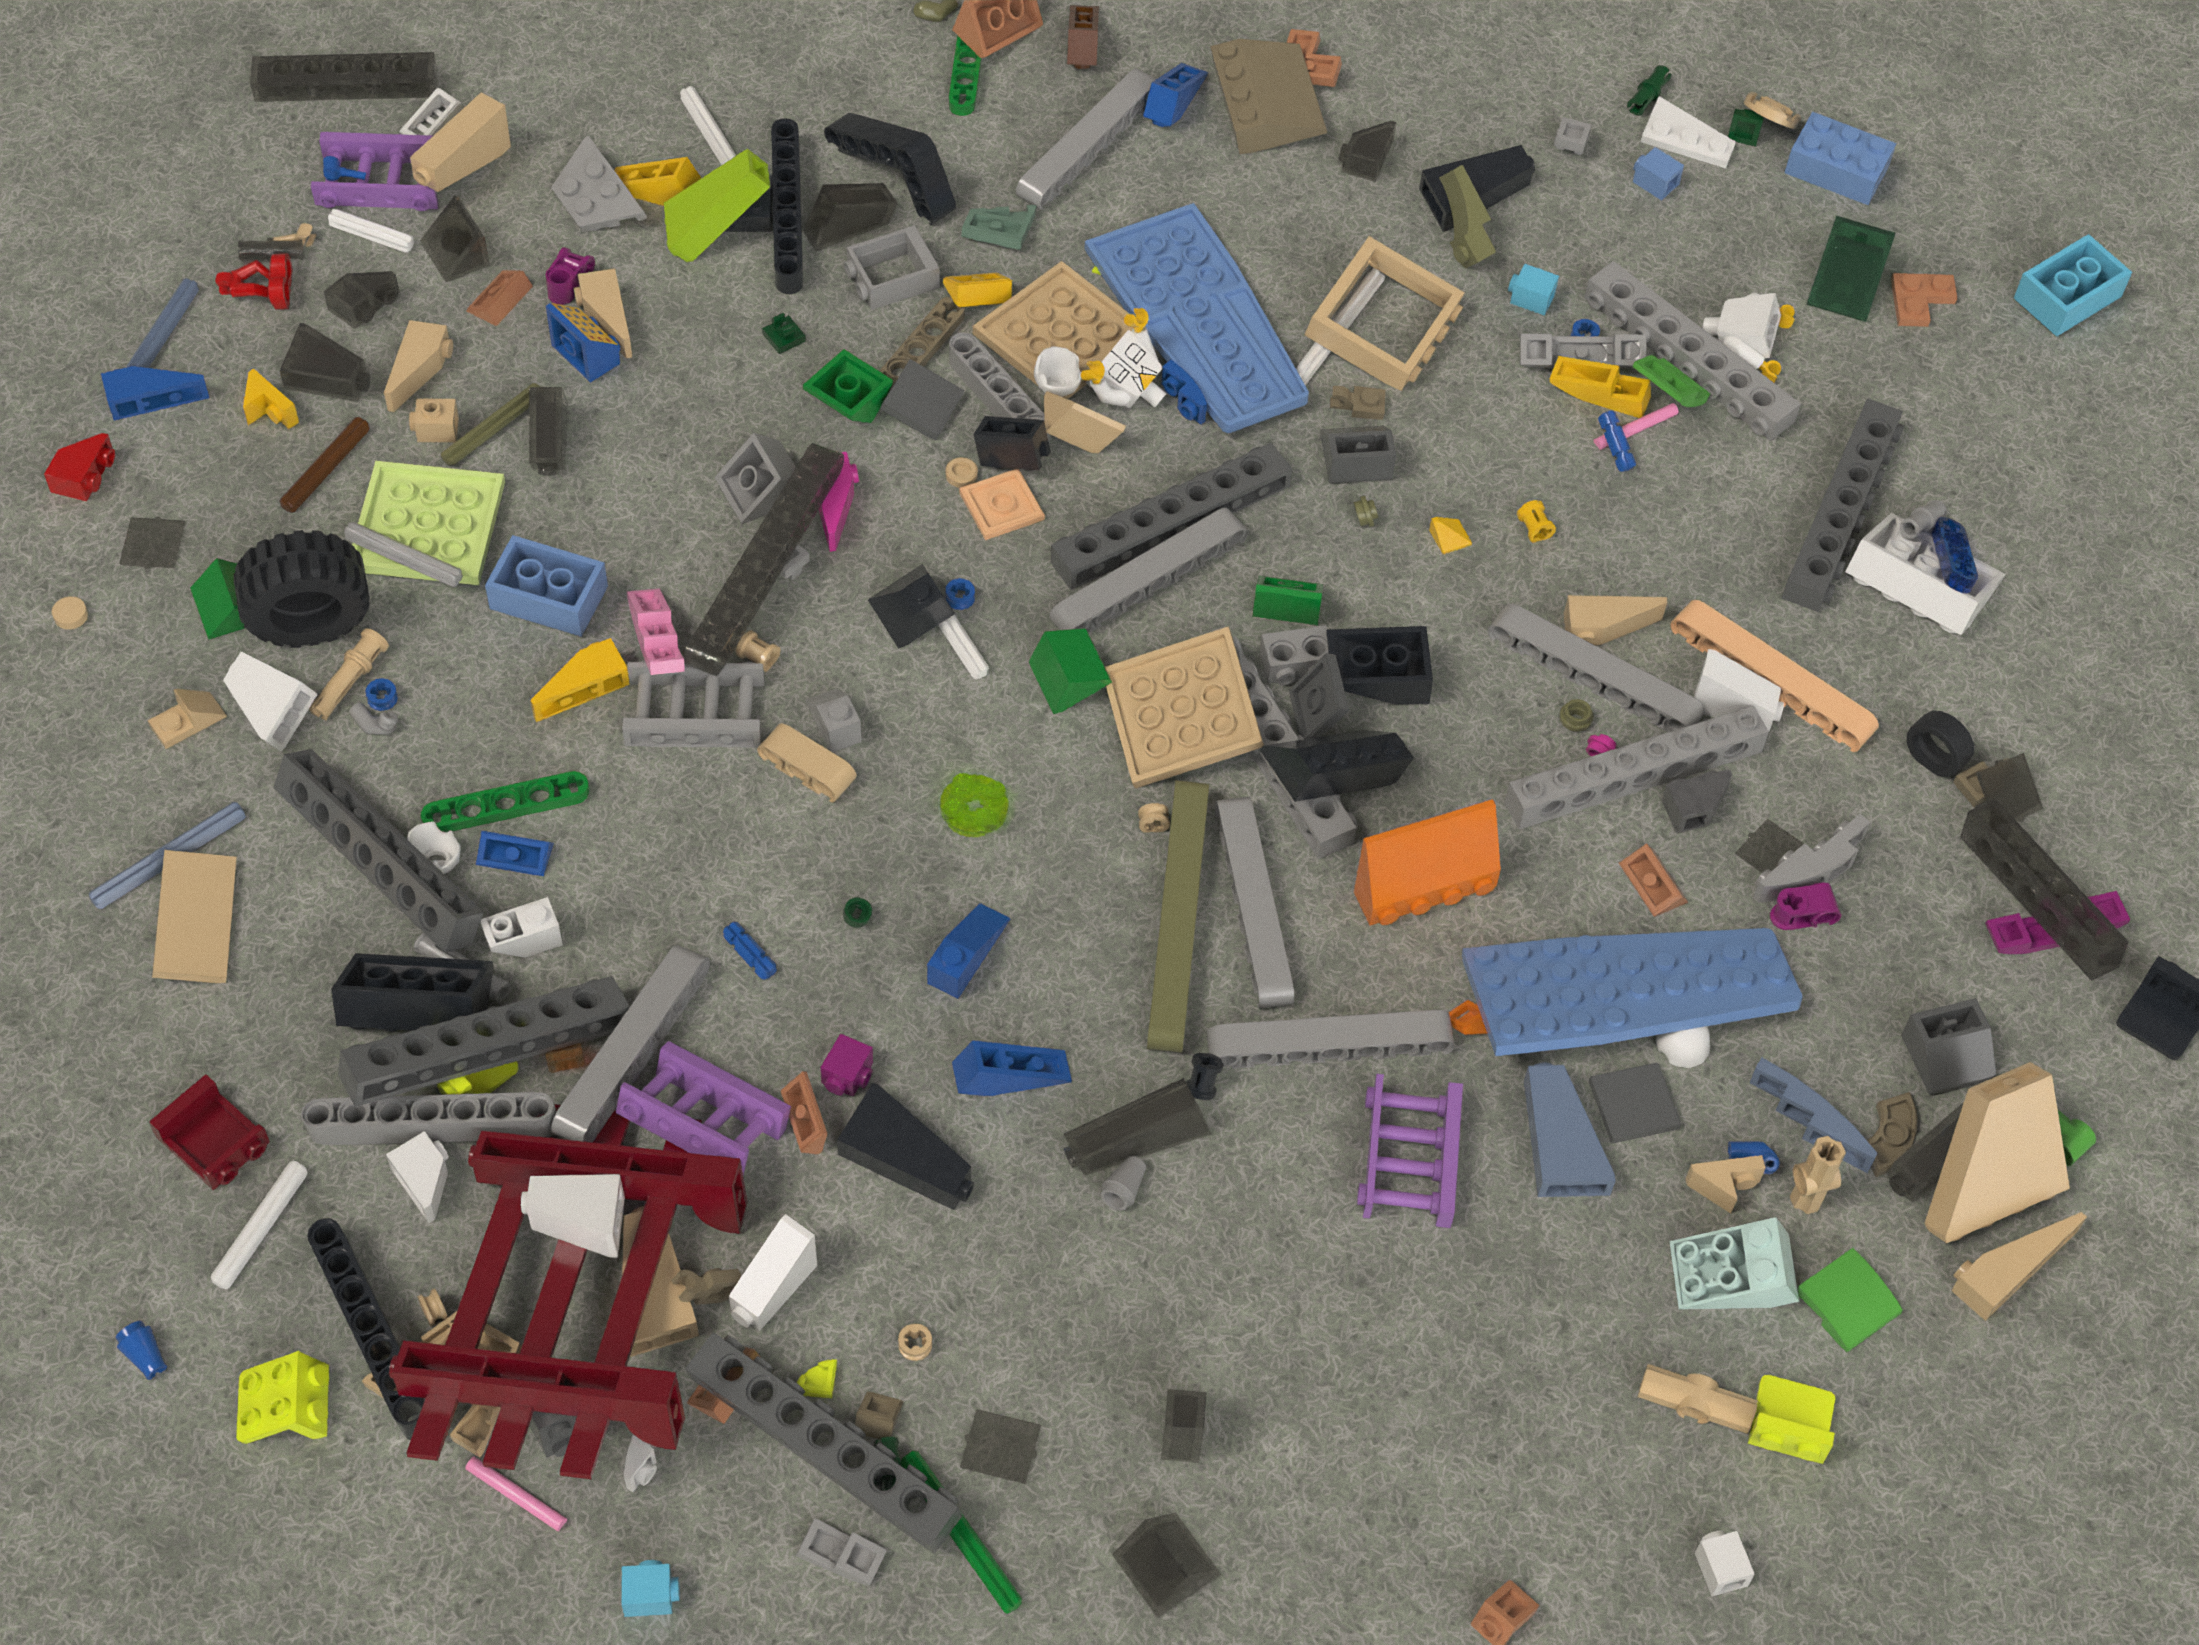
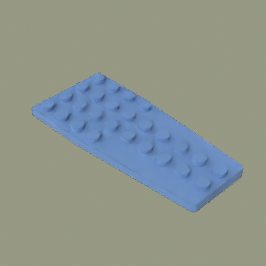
M1194 203L1085 241L1086 253L1098 268V271L1124 310L1135 315L1134 308H1143L1148 312L1149 320L1145 326L1147 327L1151 343L1166 362L1170 359L1173 360L1193 378L1206 399V411L1223 432H1235L1302 407L1308 403V389L1239 267Z
M1768 928L1609 936L1583 935L1580 937L1462 948L1463 964L1495 1056L1602 1045L1799 1010L1802 1001V993L1774 932Z

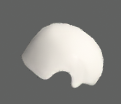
M1053 346L1043 349L1034 367V378L1039 389H1042L1044 393L1048 391L1061 397L1074 393L1081 382L1079 357L1067 348Z
M427 822L416 825L408 832L407 840L427 859L433 855H442L446 858V860H429L443 874L450 872L459 863L461 846L457 839L454 838L452 831L442 832L438 829L435 822Z
M1705 1026L1656 1035L1657 1049L1659 1052L1662 1051L1667 1056L1669 1063L1675 1066L1691 1068L1700 1065L1709 1055V1029Z

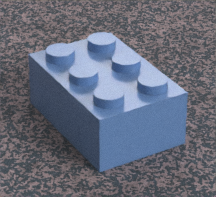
M1812 112L1791 149L1785 174L1869 205L1889 168L1897 143Z
M514 535L509 540L485 584L491 610L581 637L608 587L604 562Z

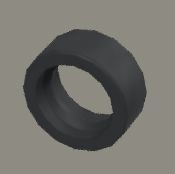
M1932 710L1924 714L1907 732V746L1911 755L1917 762L1937 776L1949 777L1956 774L1970 761L1974 754V742L1968 730L1954 716L1943 711ZM1930 734L1943 741L1950 754L1938 747Z

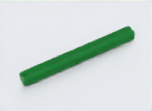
M911 1451L901 1459V1466L904 1469L908 1465H912L928 1478L925 1484L937 1491L939 1487L944 1488L918 1451ZM962 1514L961 1519L949 1535L1003 1612L1006 1614L1013 1612L1022 1604V1597Z

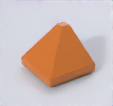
M1467 1000L1449 1012L1451 1027L1462 1034H1487L1478 1005L1472 1001ZM1469 1010L1468 1013H1466L1465 1015H1463V1016L1460 1017L1459 1019H1456V1018H1458L1459 1016H1461L1462 1014H1464L1466 1011Z

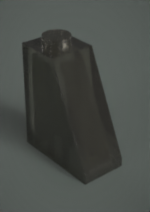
M884 183L823 184L802 232L817 252L889 224L898 203Z
M299 323L280 368L284 389L358 402L362 392H367L370 386V374L366 372L364 359L309 325Z
M529 387V464L532 470H538L540 475L551 476L556 475L557 470H565L569 403L562 387Z
M1166 1387L1161 1460L1199 1463L1207 1394L1204 1390Z

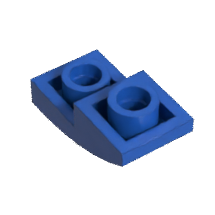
M1170 359L1162 368L1161 385L1169 395L1178 396L1177 409H1179L1184 418L1187 420L1193 419L1202 425L1206 420V399L1193 378Z

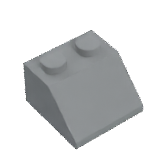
M756 433L749 437L715 476L717 483L742 524L790 506L807 487L781 441Z

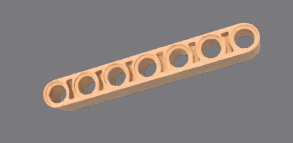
M1692 600L1671 622L1672 632L1675 635L1679 633L1685 637L1687 643L1702 653L1704 651L1708 652V649L1715 650L1779 686L1781 691L1778 701L1784 702V707L1786 705L1796 711L1794 714L1809 724H1816L1824 729L1823 733L1838 743H1845L1851 747L1850 751L1857 752L1879 728L1877 718L1870 711L1704 602Z

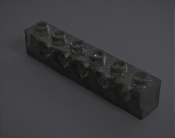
M434 52L252 56L250 85L255 102L429 98L437 89L438 71Z
M1996 799L1968 811L1960 838L2084 974L2092 981L2119 968L2129 941Z

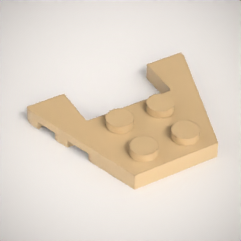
M457 1311L421 1336V1342L445 1345ZM487 1323L478 1349L520 1354L522 1348L519 1342ZM372 1373L365 1376L362 1380L364 1386L383 1398ZM471 1404L472 1407L450 1433V1437L453 1442L481 1457L501 1407Z

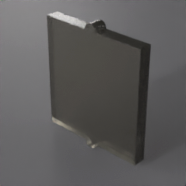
M159 516L155 517V519L131 517L119 564L142 566L144 569H149L150 567L175 568L185 521L161 519Z
M2024 753L2007 760H1996L1995 765L1976 773L1995 828H2001L2014 821L2023 822L2024 817L2043 809Z
M1767 819L1754 833L1748 834L1749 839L1735 854L1763 873L1767 869L1773 871L1786 852L1789 850L1795 852L1804 843Z
M976 1409L970 1434L965 1435L964 1438L967 1444L960 1468L1025 1484L1031 1461L1037 1457L1035 1447L1041 1425Z

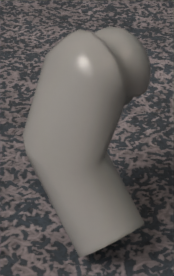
M356 703L349 710V714L366 734L389 735L397 728L398 717L392 711H387V713L384 711L380 716H373L363 703Z

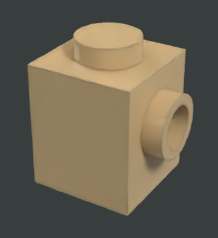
M416 399L415 412H410L409 426L410 431L416 432L417 442L457 441L459 415L456 400Z

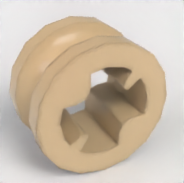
M1150 803L1142 806L1138 810L1140 830L1144 833L1166 831L1170 827L1169 809L1167 806L1159 803Z
M435 1288L430 1290L429 1296L425 1297L422 1294L417 1296L430 1327L435 1325L436 1320L442 1319L444 1321L448 1318Z
M914 1323L907 1325L901 1330L898 1338V1347L903 1357L908 1360L918 1361L929 1355L932 1350V1336L927 1327ZM919 1336L923 1337V1347L920 1348L916 1345L911 1349L908 1347V1337L913 1339Z

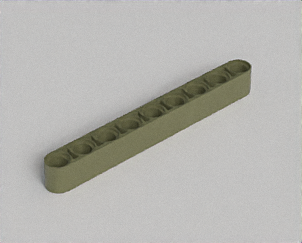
M1175 780L1147 1049L1177 1053H1182L1209 794V784Z

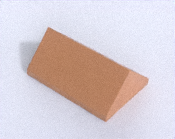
M965 0L952 30L980 58H985L1040 28L1043 25L1037 0Z

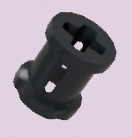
M1196 1053L1191 1060L1193 1064L1191 1078L1186 1081L1184 1089L1193 1098L1211 1100L1216 1096L1215 1082L1218 1073H1221L1224 1064L1216 1055Z

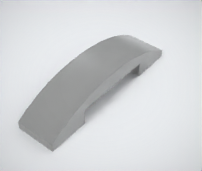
M1520 334V366L1553 369L1558 356L1617 365L1619 369L1633 368L1635 361L1646 357V334H1615L1613 337Z

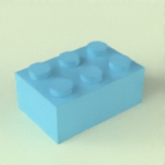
M2088 234L2023 273L2014 299L2055 336H2059L2121 298L2132 271Z

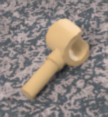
M303 223L296 234L271 237L270 243L271 245L296 243L299 246H304L309 236L306 247L313 244L316 234H310L313 229L312 225Z

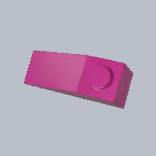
M847 452L809 458L810 480L829 552L836 551L854 497V483H859L856 464H850Z

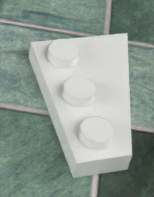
M1660 96L1641 138L1642 143L1723 168L1727 167L1736 143Z

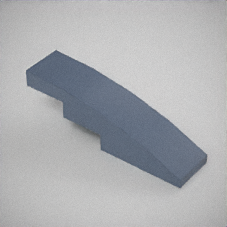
M1762 1057L1754 1070L1750 1084L1779 1098L1780 1101L1776 1111L1807 1127L1802 1137L1803 1140L1814 1145L1817 1138L1829 1136L1831 1139L1841 1142L1846 1152L1843 1161L1868 1173L1877 1156V1152L1855 1126L1826 1099L1806 1084Z

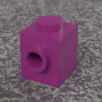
M840 1033L820 1067L821 1083L824 1084L829 1092L841 1096L845 1093L854 1097L858 1088L864 1089L871 1079L873 1073L871 1068L873 1064V1047Z

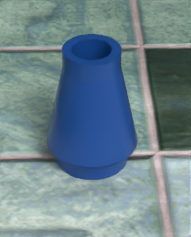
M136 1321L124 1327L116 1335L115 1338L119 1343L117 1349L144 1374L147 1380L155 1377L156 1372L161 1373L167 1369L151 1326H145L143 1321Z

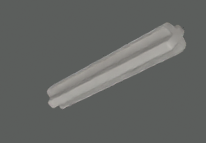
M350 522L344 530L346 540L449 586L456 587L462 580L463 575L460 568L356 522Z

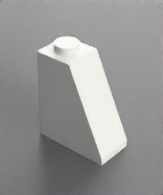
M1708 649L1694 696L1703 704L1705 708L1704 715L1716 718L1754 706L1768 731H1770L1773 721H1780L1784 702L1778 701L1781 691L1779 686L1721 653Z
M240 652L235 662L231 664L223 680L259 737L279 751L286 747L317 696V693L301 681L243 652Z
M620 1174L530 1176L528 1191L522 1192L521 1210L523 1214H528L532 1230L610 1258L618 1257L625 1200Z
M786 1214L780 1219L729 1295L731 1315L740 1325L748 1328L751 1324L760 1331L817 1267L815 1235Z

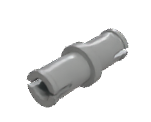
M1933 500L1927 506L1916 508L1912 511L1910 517L1905 518L1900 523L1899 529L1901 534L1911 539L1921 532L1931 530L1937 521L1942 520L1943 516H1946L1947 508L1945 504L1940 500Z

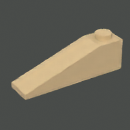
M2080 1212L1986 1252L1973 1264L1967 1260L1953 1275L1957 1281L1951 1291L1986 1321L2079 1231L2087 1216Z

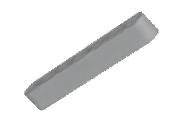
M1138 68L1131 70L1021 177L1016 187V195L1028 203L1036 205L1037 208L1044 210L1043 206L1048 201L1052 202L1062 192L1060 189L1066 183L1070 184L1080 174L1079 171L1084 166L1088 167L1098 157L1096 154L1102 148L1106 149L1116 139L1114 136L1119 131L1123 132L1133 122L1132 119L1137 114L1141 115L1145 111L1151 83L1156 78Z
M1221 508L1062 600L1052 609L1049 618L1059 630L1085 628L1088 633H1091L1101 627L1100 623L1109 618L1111 620L1128 611L1127 608L1134 603H1142L1154 596L1153 592L1158 589H1166L1181 580L1180 576L1187 572L1191 574L1207 565L1206 561L1213 557L1217 559L1232 550L1230 547L1238 542L1244 543L1249 535V530L1228 508Z
M1506 604L1488 628V635L1491 640L1497 639L1505 643V647L1522 656L1526 654L1534 658L1533 662L1551 671L1555 669L1563 674L1562 677L1579 686L1583 684L1593 689L1592 693L1608 701H1611V699L1621 704V708L1638 717L1642 715L1650 719V723L1667 732L1696 724L1705 713L1703 704L1695 697L1518 605Z
M1250 796L1216 800L1215 816L1220 819L1219 835L1222 846H1226L1227 853L1224 857L1228 875L1232 874L1233 878L1231 889L1234 903L1239 905L1238 922L1241 933H1245L1246 937L1244 949L1247 963L1252 965V974L1250 976L1254 994L1258 993L1259 997L1257 1008L1294 1004L1293 981Z
M675 945L670 949L556 1112L551 1126L553 1134L567 1140L593 1142L617 1108L621 1085L626 1082L632 1086L707 976L710 967V959L679 945Z
M1444 1010L1230 1023L1213 1026L1206 1033L1209 1053L1219 1057L1224 1066H1232V1069L1255 1067L1254 1064L1267 1063V1066L1290 1065L1292 1061H1302L1303 1064L1324 1063L1325 1059L1338 1058V1061L1361 1060V1057L1373 1056V1059L1396 1058V1054H1408L1409 1057L1431 1055V1052L1439 1051L1449 1054L1455 1048L1450 1015Z
M543 1092L391 1096L356 1107L350 1097L313 1099L302 1108L301 1119L312 1141L322 1145L406 1143L424 1131L432 1142L436 1140L440 1142L478 1141L481 1131L549 1138L554 1135L551 1131V1126L557 1111L552 1098ZM539 1114H545L541 1117L536 1118V1116ZM503 1115H508L505 1118L499 1119ZM467 1116H472V1117H470V1118H468V1119L462 1120L463 1118H465V1117H467Z

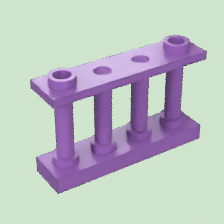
M321 132L319 142L323 159L326 156H334L339 159L340 167L343 161H359L358 171L366 172V179H356V183L338 182V180L329 181L325 179V182L311 181L315 205H321L325 208L356 206L414 208L418 211L438 209L439 204L435 190L419 183L417 185L399 184L402 164L411 163L410 157L433 136ZM390 162L386 184L369 183L372 163Z
M668 1041L660 1050L656 1070L657 1076L641 1091L624 1082L620 1088L616 1109L617 1114L689 1153L740 1158L744 1175L749 1153L747 1147L762 1132L779 1140L786 1130L791 1106ZM669 1083L687 1091L672 1107L655 1099ZM700 1099L718 1108L703 1124L685 1115ZM731 1116L748 1124L747 1128L734 1141L717 1132Z
M1376 1074L1374 1087L1367 1086L1365 1108H1370L1372 1111L1366 1184L1359 1183L1357 1205L1364 1206L1363 1218L1370 1219L1373 1203L1430 1210V1214H1437L1436 1227L1451 1228L1455 1213L1463 1084L1449 1082L1446 1095H1439V1098L1382 1092L1384 1074ZM1381 1106L1435 1112L1438 1117H1443V1127L1430 1130L1380 1124ZM1382 1138L1435 1145V1149H1441V1159H1435L1433 1163L1377 1156L1378 1140ZM1376 1171L1432 1177V1181L1439 1182L1438 1192H1432V1195L1375 1189Z

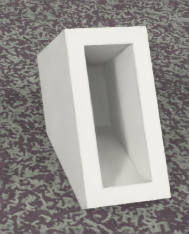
M424 1131L387 1153L386 1156L391 1171L427 1222L430 1223L435 1220L448 1175L445 1160L449 1159L440 1141L432 1142Z

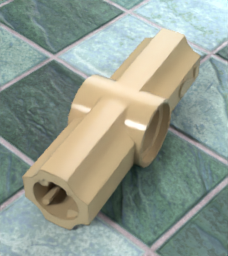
M1829 1136L1817 1138L1806 1162L1794 1165L1793 1177L1795 1186L1790 1195L1794 1208L1800 1209L1806 1214L1817 1212L1827 1192L1838 1189L1841 1186L1839 1166L1846 1154L1841 1142L1835 1141Z
M1647 1364L1638 1393L1639 1398L1675 1409L1682 1418L1687 1415L1698 1419L1697 1423L1699 1424L1711 1421L1747 1434L1751 1428L1758 1400L1719 1388V1384L1706 1375L1688 1374L1683 1376Z

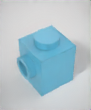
M1524 264L1520 274H1514L1508 287V291L1512 292L1510 303L1545 315L1555 296L1559 276Z
M646 1560L637 1566H622V1608L624 1617L672 1614V1602L680 1601L679 1577H672L670 1564H663L658 1560Z

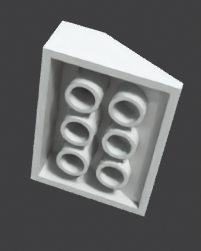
M1891 513L1861 540L1845 572L1852 575L1857 583L1864 586H1872L1881 591L1882 595L1888 600L1899 601L1907 605L1914 614L1920 617H1928L1938 622L1943 630L1962 635L1972 624L2006 574L1928 532H1921L1911 539L1904 537L1899 529L1900 523L1904 519Z

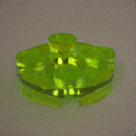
M957 774L954 776L953 781L945 787L940 798L942 818L953 832L962 836H985L986 833L1000 828L1008 816L1009 801L1005 786L1001 782L984 775ZM978 800L980 805L984 807H977L974 812L969 810V805L966 803Z

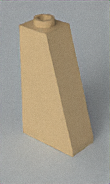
M481 92L410 157L414 179L419 184L439 192L502 156L511 147L505 105Z
M645 1206L624 1215L622 1275ZM669 1234L630 1357L699 1336L691 1302H683L679 1299L686 1286L683 1284H673L671 1281L681 1270Z

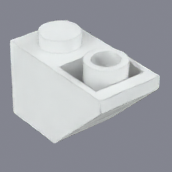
M548 897L483 918L480 922L491 952L526 958L563 945L559 924Z

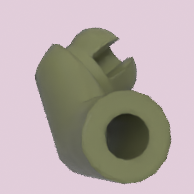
M923 0L915 4L913 12L916 17L923 20L940 22L958 7V3L956 0H943L940 3Z

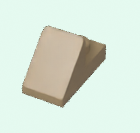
M175 689L174 693L178 705L149 719L148 723L165 749L227 716L210 692Z
M1762 1155L1691 1164L1686 1176L1687 1186L1731 1214L1737 1202L1735 1187L1737 1190L1753 1188L1760 1182L1766 1167Z

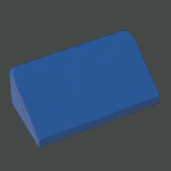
M481 831L476 865L544 876L554 843Z

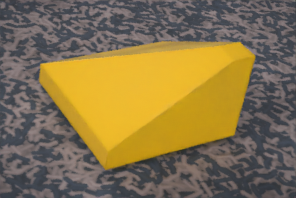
M1431 518L1429 531L1442 554L1472 545L1459 519Z

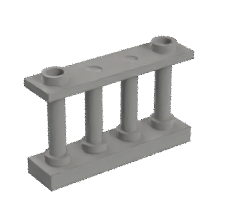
M645 661L628 662L630 685H638L636 717L623 718L622 731L625 746L758 748L761 744L760 719H751L753 686H764L765 684L763 664L752 662L684 663L685 672L651 675ZM652 685H672L670 718H649ZM685 686H706L703 719L683 718ZM719 686H740L738 719H717Z

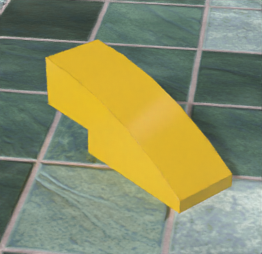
M1558 356L1549 378L1551 384L1582 401L1637 418L1644 416L1651 398V383L1649 379L1620 375L1619 366Z

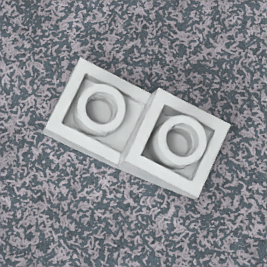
M635 1435L632 1437L624 1468L626 1488L631 1492H634L639 1484L643 1486L648 1484L657 1469L654 1449L650 1447V1444L640 1440Z

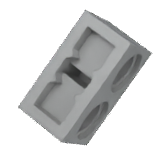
M1327 626L1262 634L1259 652L1268 684L1288 685L1295 680L1301 679L1328 653Z

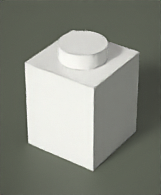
M1720 1530L1711 1532L1702 1538L1695 1551V1556L1711 1596L1748 1587L1755 1574L1738 1532L1724 1534Z

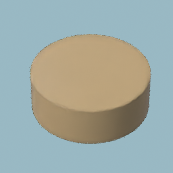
M955 458L947 464L945 469L947 481L958 488L975 483L978 477L977 465L968 458Z
M64 597L54 604L52 616L60 628L75 629L85 623L88 611L85 603L80 598Z

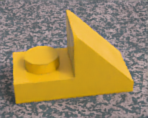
M254 368L249 371L243 402L248 426L266 413L275 424L281 422L288 429L298 424L299 420L295 404Z

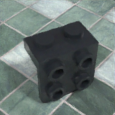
M2158 955L2141 985L2116 1021L2117 1026L2172 1060L2180 1059L2199 1030V979L2182 970L2177 964L2167 961Z

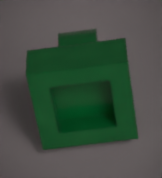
M1735 109L1728 138L1737 143L1756 147L1764 117L1751 109Z
M784 313L773 317L772 324L762 328L764 337L778 354L806 342L805 334L789 315L785 317Z

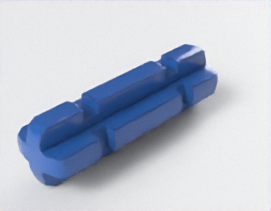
M1614 410L1604 412L1599 416L1598 420L1601 428L1606 430L1604 435L1613 457H1617V460H1615L1617 468L1620 472L1631 470L1636 466V461L1633 454L1628 452L1630 446L1622 426L1617 424L1620 422Z
M735 921L726 926L723 930L724 938L730 945H735L734 949L751 968L755 967V973L763 980L773 976L777 971L776 963L769 956L764 955L766 952L749 934L744 933L745 929Z

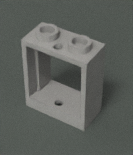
M915 225L846 247L847 261H844L846 275L849 279L854 278L860 300H866L871 310L940 288V268ZM907 254L917 272L873 286L863 268Z

